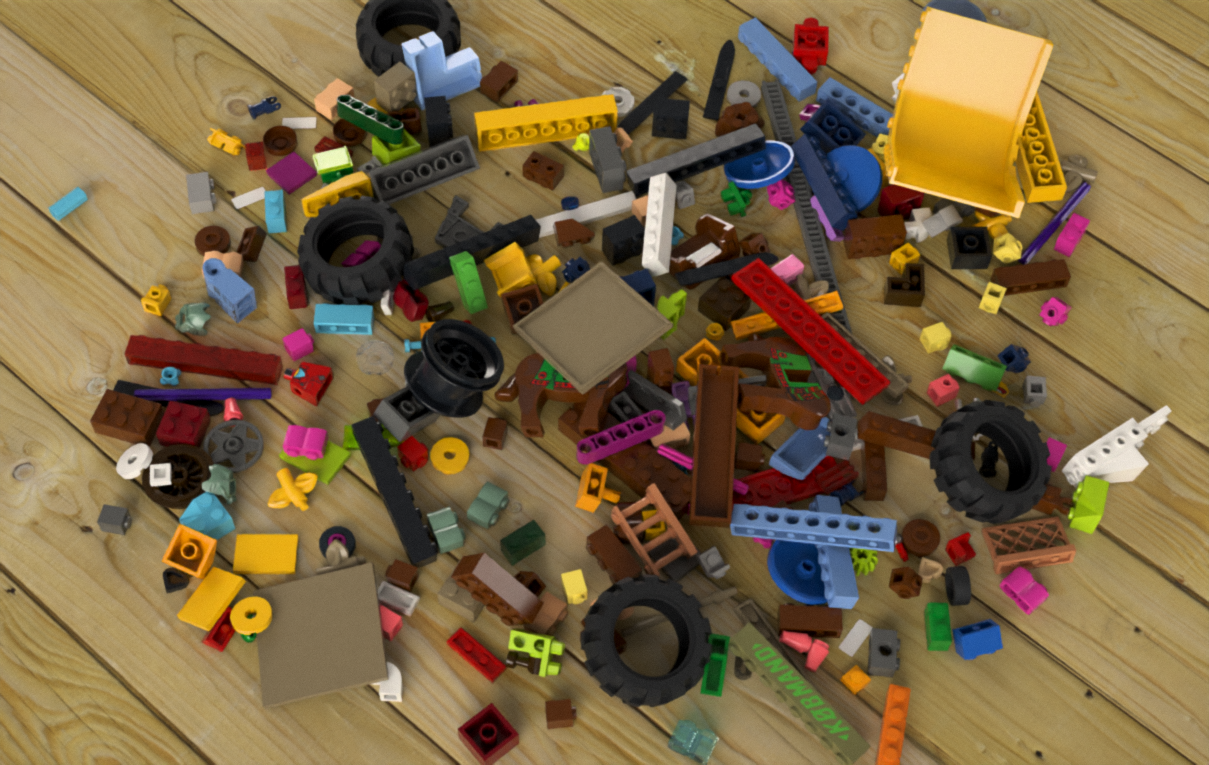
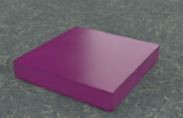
M292 152L266 170L267 175L288 195L317 176L316 171L295 152Z

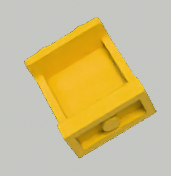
M516 242L484 260L486 266L493 274L499 289L497 291L499 297H501V294L537 284L525 253Z

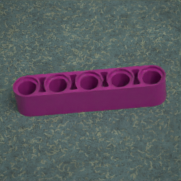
M653 410L582 439L577 444V461L587 465L660 435L664 431L665 414L660 410Z

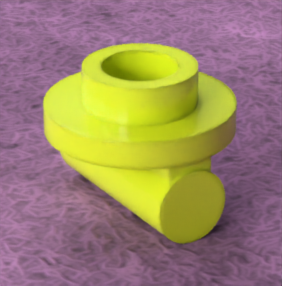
M586 133L579 134L572 148L575 151L578 149L587 151L589 149V135Z

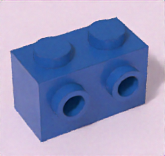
M991 619L952 630L956 653L964 660H972L979 655L993 654L996 650L1003 649L1000 626Z

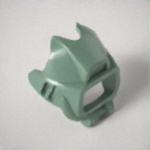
M205 302L185 304L180 309L179 315L175 316V329L182 333L188 332L197 336L207 335V330L203 329V325L211 316L204 311L211 305ZM185 314V322L183 323L182 318Z
M219 464L210 465L211 477L208 481L202 483V489L213 494L222 495L227 500V504H232L237 500L235 496L236 479L233 478V472Z

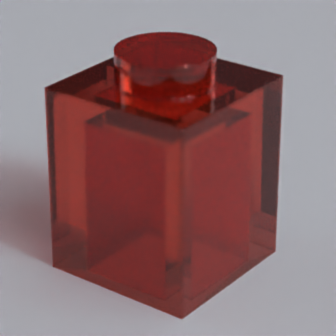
M263 141L246 143L245 150L249 171L267 169Z

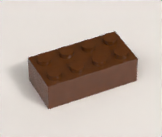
M486 553L463 556L451 575L460 588L469 591L473 599L482 602L489 612L498 615L501 618V622L507 626L533 623L544 604L543 601Z

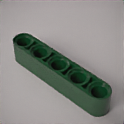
M340 95L337 97V114L339 117L390 144L397 145L403 143L404 128L402 122L352 96Z

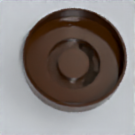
M342 118L333 126L334 139L342 146H357L366 139L367 131Z
M287 126L272 127L263 136L265 150L274 156L288 155L297 147L296 133Z
M207 226L201 229L195 236L196 249L202 256H205V252L219 251L224 254L231 245L229 233L220 226Z
M915 519L908 522L901 534L904 548L910 554L919 557L933 554L940 543L939 530L933 523L924 519Z

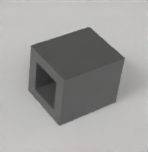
M104 504L97 523L101 531L125 535L127 528L131 527L132 517L127 508Z

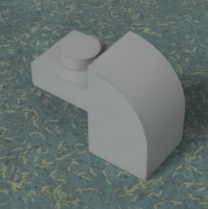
M950 205L923 221L922 224L932 239L943 231L950 230V227H955L962 223L963 219L954 205Z

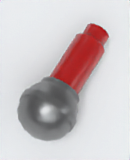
M897 533L895 548L903 562L909 560L908 554L903 546L902 535Z

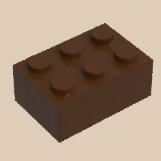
M902 214L848 220L843 240L847 258L860 259L891 255L893 251L902 247L907 234Z
M106 389L90 422L95 433L133 444L144 443L150 447L164 416V411L159 403Z

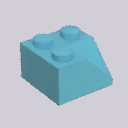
M207 491L193 499L179 519L182 525L216 540L235 529L231 516L215 494Z

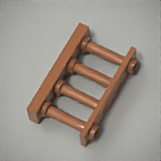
M653 483L645 490L647 494L641 500L621 512L617 506L613 507L611 518L616 525H620L645 565L643 567L645 573L659 577L660 574L657 570L680 556H686L690 559L698 551L657 486ZM653 504L657 509L656 514L631 529L625 518L646 505ZM664 521L668 527L667 531L642 546L636 535L657 522ZM670 538H675L679 544L678 548L652 563L647 552Z

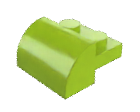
M682 289L677 293H673L668 299L662 295L658 301L657 310L671 321L673 325L670 330L660 336L663 340L677 330L678 319L685 315L687 293Z

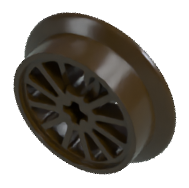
M176 444L163 448L152 456L151 463L143 470L142 485L145 493L151 500L161 506L171 509H187L193 499L206 492L202 489V483L210 479L211 472L209 471V466L213 465L214 462L207 452L194 445ZM182 462H188L185 468L182 467ZM171 463L173 470L172 485L151 486L150 465ZM194 464L197 465L196 468H194V469L191 470V468H192V466H193Z

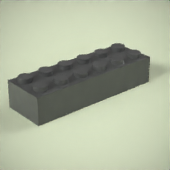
M460 135L364 173L370 178L374 198L379 203L384 201L387 204H391L478 170L480 167L469 136Z

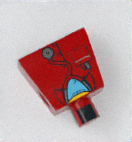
M302 362L297 370L287 368L284 373V379L290 380L292 393L314 406H318L334 378L331 367Z

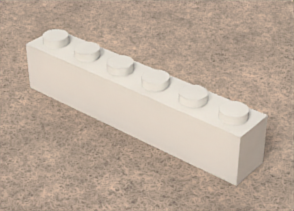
M667 173L650 177L642 266L648 270L652 277L669 272L676 184Z

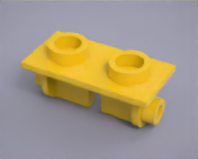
M210 128L214 132L208 137V142L211 145L221 149L225 144L223 150L233 156L240 154L241 147L246 149L241 143L242 140L234 135L229 137L227 136L228 133L219 128L217 131Z

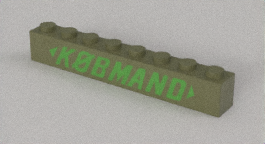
M750 622L731 638L729 646L732 653L737 657L740 656L745 661L746 667L760 677V681L764 686L770 687L775 692L776 698L790 708V712L794 717L800 718L805 723L806 729L820 739L824 748L831 750L836 755V759L841 765H853L867 752L871 746Z

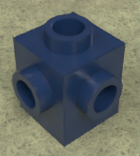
M580 256L576 260L572 258L565 263L566 268L561 272L564 274L565 280L568 283H572L589 271L590 266Z
M1013 344L997 355L1002 362L1001 364L1007 366L1006 371L1023 372L1027 365L1031 363L1028 358V351L1024 347Z

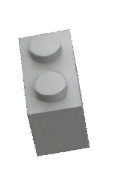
M208 172L186 175L188 199L192 214L214 211L213 204L216 203V197L212 190L215 189L214 180L209 178Z

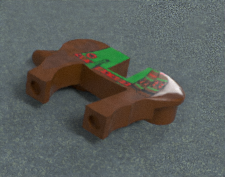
M751 333L747 342L723 345L718 358L720 366L757 369L763 371V374L766 376L767 387L739 383L737 399L739 411L756 410L789 417L794 425L804 430L817 429L822 418L829 414L831 403L818 383H807L812 369L804 349L795 341L783 337H770L767 339L756 333Z
M535 353L525 357L519 363L516 372L495 392L494 396L500 402H513L519 396L521 429L525 437H544L545 431L541 424L540 416L547 400L569 403L586 402L578 428L582 438H587L602 432V422L610 401L627 384V363H624L582 395L539 353Z

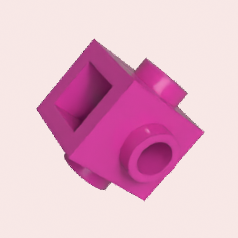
M781 179L767 186L768 200L772 206L783 210L795 202L794 189L785 180Z
M1052 297L1050 301H1046L1040 309L1042 312L1039 315L1043 317L1042 321L1045 324L1059 326V324H1064L1069 316L1067 314L1072 307L1060 298Z

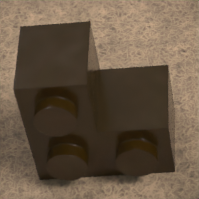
M905 263L902 278L887 277L884 287V305L922 306L925 296L924 264Z

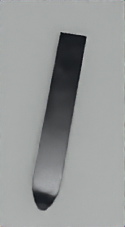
M732 40L725 42L720 50L703 118L719 119L735 54Z
M675 71L626 116L617 128H623L626 134L629 135L653 113L655 97L668 99L688 78Z
M767 252L757 253L678 272L674 275L682 287L735 274L758 258L769 266L778 262V257Z
M118 380L113 391L134 396L135 390L159 388ZM213 400L174 401L206 408L209 416L218 415L224 410L222 404ZM170 401L152 402H156L161 404L163 407H167Z

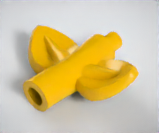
M975 211V216L980 222L973 224L971 227H987L989 235L995 239L1008 233L1006 226L1012 221V218L1003 214L990 218Z
M537 254L527 256L526 258L539 289L543 293L552 296L557 286L556 276L552 272L561 266L559 259L556 255H553L544 262L541 256Z
M288 468L278 471L276 476L282 488L275 490L270 495L267 503L268 506L284 508L292 501L302 511L307 510L309 506L306 503L308 499L305 494L310 493L315 487L318 478L317 474L311 472L302 473L294 480Z

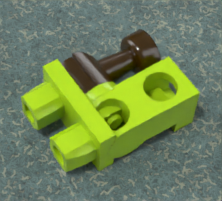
M520 628L511 630L508 649L528 652L529 658L518 657L517 652L509 651L506 659L507 668L514 669L518 665L528 668L531 674L543 677L559 675L561 673L562 663L552 661L553 654L563 655L565 643L556 640L554 636L533 633Z

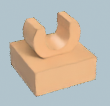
M617 128L614 132L617 137L616 144L617 147L620 146L623 153L625 148H629L633 141L623 128Z

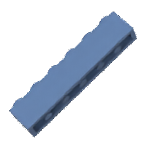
M756 17L739 26L738 38L740 42L744 43L749 51L759 59L760 63L764 64L769 72L779 79L780 84L790 92L791 96L800 102L815 94L817 81Z
M816 495L813 502L809 504V511L828 512L842 515L839 497ZM815 544V547L818 549V563L821 564V580L824 581V596L828 601V607L852 609L859 599L849 547Z

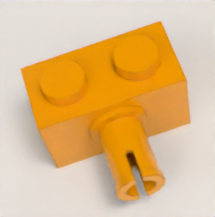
M593 463L587 465L581 476L575 507L594 513L602 499L616 504L619 502L621 492L605 487L608 468Z

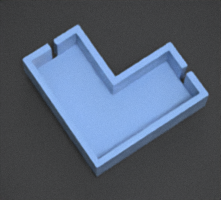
M434 31L419 36V40L414 38L402 43L406 66L415 73L417 96L414 102L421 110H425L424 97L445 96L447 101L481 87L482 73L480 72L479 57L470 47L445 57L443 42Z

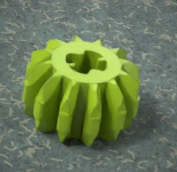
M849 548L853 569L856 571L857 576L860 575V572L866 576L869 571L873 572L875 570V566L878 563V558H876L877 551Z

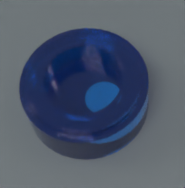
M575 196L563 198L561 200L562 209L573 210L578 208V198Z

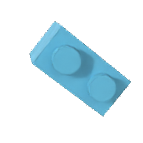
M283 190L264 191L265 219L268 233L287 232L286 203Z

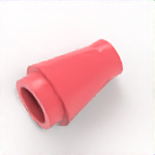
M235 398L225 400L224 422L243 420V414Z
M783 630L779 642L786 644L799 653H808L812 637L808 636L807 633Z
M814 639L808 651L804 667L811 672H816L829 653V645Z

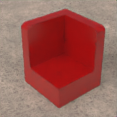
M969 532L949 540L945 548L955 566L976 556L975 551L968 542L971 537Z

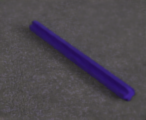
M1084 182L1021 254V259H1018L1019 263L1022 265L1028 264L1090 191V184Z
M271 388L135 390L134 396L149 401L226 400L228 398L256 400L271 399L272 390Z

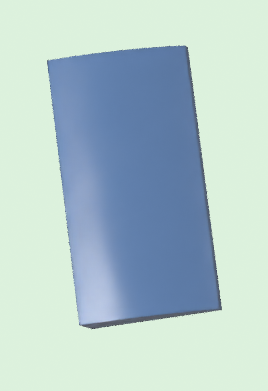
M823 417L819 427L815 430L799 428L771 456L769 465L785 475L803 480L827 456V447L823 445L825 436L829 435V432H826V427L830 419Z

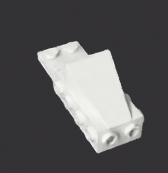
M1166 405L1140 423L1131 418L1076 453L1061 470L1066 476L1067 481L1077 488L1078 482H1082L1086 475L1108 481L1109 483L1135 480L1149 465L1138 450L1145 445L1143 441L1148 437L1147 434L1156 433L1161 428L1160 426L1168 421L1167 416L1172 411Z

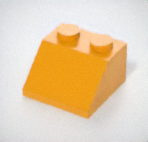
M179 524L161 562L204 580L214 562L217 540Z

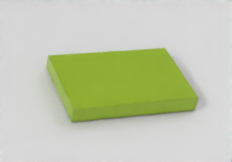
M329 440L324 457L317 458L316 460H311L304 455L291 457L284 452V449L279 454L280 459L303 472L317 474V479L327 485L330 484L351 456L349 451Z

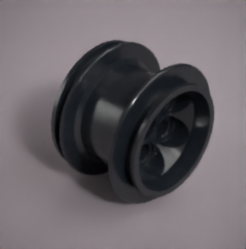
M444 319L435 322L424 333L421 339L422 351L414 353L407 359L404 365V377L415 399L426 409L445 417L464 418L478 412L483 403V391L490 390L498 384L504 370V360L498 346L482 330L464 321Z

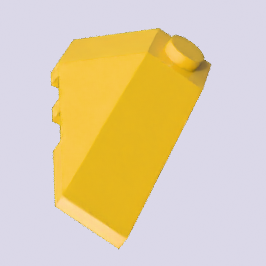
M362 171L344 176L301 199L304 215L306 217H317L321 208L327 204L333 206L340 203L339 199L352 196L355 200H359L361 196L374 197L370 178Z

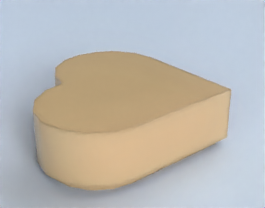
M922 557L917 573L923 578L922 583H929L932 579L941 577L943 573L942 565Z

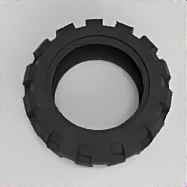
M369 0L364 6V10H361L356 22V40L360 57L369 69H372V72L378 77L398 62L406 66L402 46L392 44L382 38L388 31L398 26L419 25L434 31L443 42L445 57L459 52L461 47L460 21L456 11L447 0Z
M352 196L339 199L340 203L333 206L327 204L321 208L319 215L316 218L311 217L306 223L303 230L305 235H300L297 251L299 255L298 262L310 287L315 293L321 295L323 299L338 305L342 301H344L345 305H362V302L369 300L371 303H375L383 298L382 293L388 289L393 293L398 282L402 281L401 277L402 275L404 276L405 263L413 260V239L404 218L398 214L395 208L384 201L379 203L374 197L361 196L359 200H355ZM373 235L384 239L378 252L362 264L353 267H336L329 264L330 257L336 248L351 238Z
M975 401L948 415L935 432L931 443L935 450L929 456L930 469H935L937 476L933 481L939 493L944 491L949 498L946 502L955 511H965V517L982 523L996 524L1007 522L1029 512L1034 505L1039 503L1047 489L1045 484H1048L1051 476V466L1047 464V458L1050 456L1047 442H1042L1039 436L1041 430L1035 422L1027 421L1024 418L1025 413L1017 407L1011 405L1005 407V402ZM974 433L990 438L1003 452L1009 469V480L1005 491L992 487L978 473L971 455V442Z
M641 574L635 578L627 577L614 583L598 596L595 603L590 606L584 619L585 628L581 633V649L585 650L587 658L584 663L590 676L595 675L601 683L599 688L610 697L617 696L622 699L623 704L640 707L641 705H649L650 707L665 705L685 695L687 691L697 685L705 674L704 667L710 662L713 647L709 644L708 636L712 634L709 619L703 618L699 610L702 605L693 594L688 596L682 591L683 585L670 578L666 581L660 580L657 575ZM633 606L650 607L662 613L673 625L678 637L679 648L677 659L666 675L651 677L639 674L629 668L620 658L615 647L614 628L617 618L623 609Z

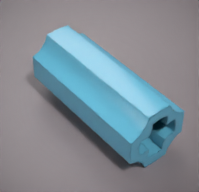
M76 187L48 207L49 212L59 221L87 201V195L79 187Z

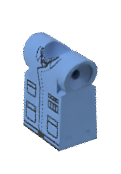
M210 258L203 263L202 269L209 297L215 299V302L238 324L257 308L254 288L231 269H227L224 263L217 258Z

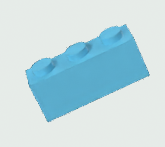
M316 304L314 316L316 333L372 335L373 306L365 304Z

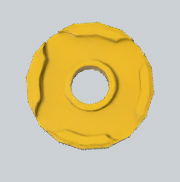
M454 437L443 438L437 441L430 452L433 467L447 475L461 472L470 460L469 449L466 443ZM447 453H453L455 454V457L453 459H447L445 458V455Z
M257 596L239 601L233 607L230 615L233 628L238 633L244 635L262 632L270 625L273 618L269 602ZM252 613H256V614H257V615H256L254 618H252V619H248V618H247V616H248L249 614H252Z

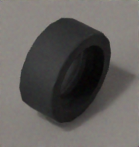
M965 566L948 567L946 569L945 588L948 601L952 606L968 605L971 600V582Z

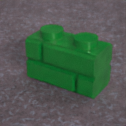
M927 603L924 610L927 650L948 651L952 643L948 603Z

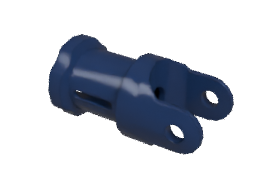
M271 96L247 107L254 120L257 116L265 113L268 115L279 110L281 104L275 103L277 98Z
M856 479L843 485L840 490H834L830 493L832 497H839L841 507L844 506L845 502L852 501L863 494L864 490L857 492L852 485Z

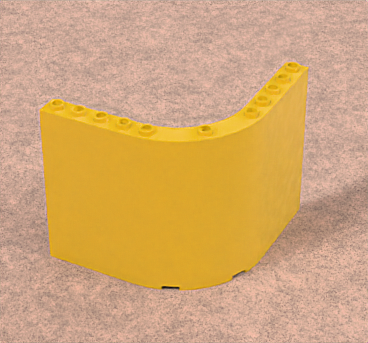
M927 6L926 11L921 13L919 21L922 23L920 29L917 28L915 31L914 39L916 41L914 46L911 45L908 56H910L908 63L905 62L903 73L905 74L903 80L900 79L897 86L899 93L893 116L889 118L887 127L890 129L883 154L887 171L886 176L889 178V183L1019 218L1025 199L1016 177V167L1013 166L1019 149V145H1016L1017 138L1023 133L1030 108L1054 44L1048 39Z

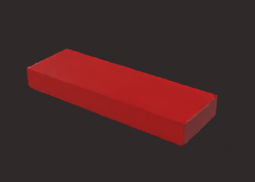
M461 627L446 641L449 647L491 683L507 669L504 663Z

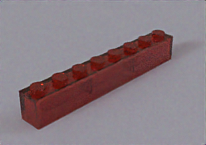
M131 335L124 353L127 363L130 365L158 369L174 367L186 373L277 386L283 368L281 356L276 354H262L256 351H241L236 348L227 349L220 346H206L200 343H185L180 340L171 341L163 338H150L144 335Z

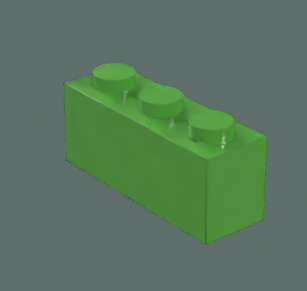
M465 251L449 257L464 308L470 314L488 308L473 256Z
M953 344L942 369L946 370V373L949 375H958L964 378L968 383H977L987 391H996L1007 366Z

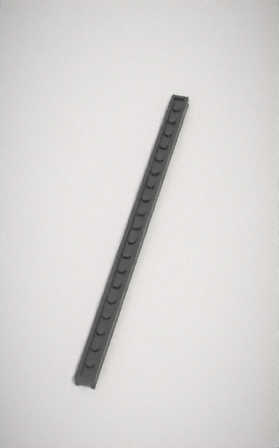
M775 79V82L767 83L762 81L761 92L775 141L783 142L791 147L796 142V137L779 79ZM795 158V165L786 176V181L791 184L795 192V202L793 205L815 282L819 280L828 281L829 288L827 293L838 292L843 304V310L829 314L852 333L816 209L812 208L810 202L811 197H813L811 189Z

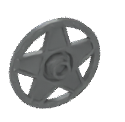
M229 420L215 426L206 436L203 446L204 451L209 454L208 447L210 440H212L218 446L210 455L214 464L230 460L234 468H226L233 473H238L249 469L260 459L264 449V441L260 431L253 424L243 420ZM235 425L230 433L219 431L227 426ZM247 427L257 435L258 439L246 437ZM257 451L254 458L246 463V454Z

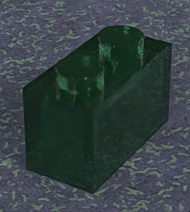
M532 520L500 540L501 552L513 566L545 546L546 535L536 521Z

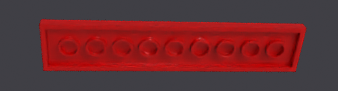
M758 258L732 275L731 280L862 405L888 388L891 382L762 260Z

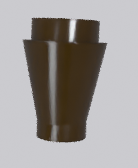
M450 301L428 306L425 312L426 318L429 322L440 321L454 311V306Z

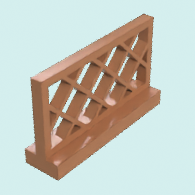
M1059 517L982 528L981 531L994 562L993 569L995 574L1013 572L1019 566L1024 569H1033L1071 563L1076 554V548L1074 544H1070ZM1055 524L1056 532L1045 528L1046 525ZM1033 527L1039 530L1037 535L1026 531L1027 528ZM1014 530L1020 533L1018 538L1007 534L1008 531ZM1042 532L1052 537L1049 542L1039 537ZM995 533L1001 537L996 541L990 538L989 534ZM1023 535L1033 540L1030 545L1020 540ZM1004 538L1014 543L1011 548L1001 543ZM1054 539L1063 542L1064 546H1056L1052 542ZM1035 542H1038L1046 547L1045 549H1037L1033 545ZM1016 545H1019L1027 550L1026 552H1018L1014 548ZM1000 548L1008 553L997 556L996 549Z

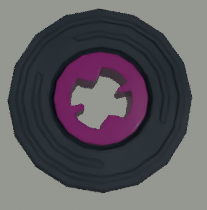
M333 526L322 533L319 539V549L325 558L328 546L336 539L346 546L349 557L353 555L356 548V540L349 529L342 526Z

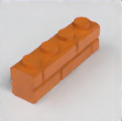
M890 684L888 687L875 765H900L911 689L908 687Z

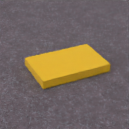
M237 534L233 573L295 574L299 541L298 534Z
M213 566L177 614V617L182 621L210 631L246 581L243 577Z

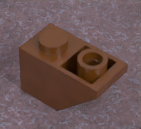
M573 218L556 221L553 224L557 247L569 248L574 243L579 242L581 245L588 244L595 237L593 231Z

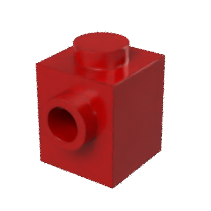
M413 436L397 447L398 457L405 468L409 467L414 472L426 465L428 461V448L424 443H419Z

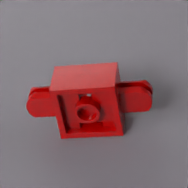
M812 17L806 18L803 24H795L792 56L810 75L816 73L818 65L826 66L829 27L819 26L818 20Z

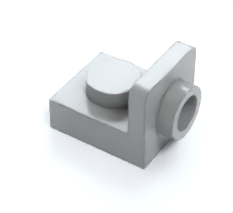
M684 180L675 183V198L678 208L683 209L694 205L693 188Z
M715 546L696 556L707 578H721L726 574L725 571L730 568L729 564L723 562Z

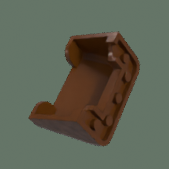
M708 213L700 217L695 225L697 234L671 251L669 273L676 279L675 273L724 262L735 255L740 256L741 249L735 226ZM710 243L719 248L697 264L691 259L686 260V257ZM699 282V283H695V284H691V285H687V286H683V287H685V288H687V289H689V290H692V289L696 288L697 286H699L700 284H702L703 282Z

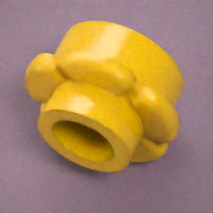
M711 323L706 328V336L710 340H720L724 335V330L718 323Z

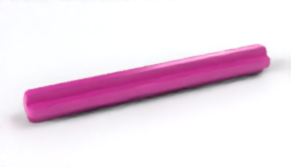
M664 444L659 446L657 451L659 454L692 470L691 457ZM733 478V491L745 495L749 486Z

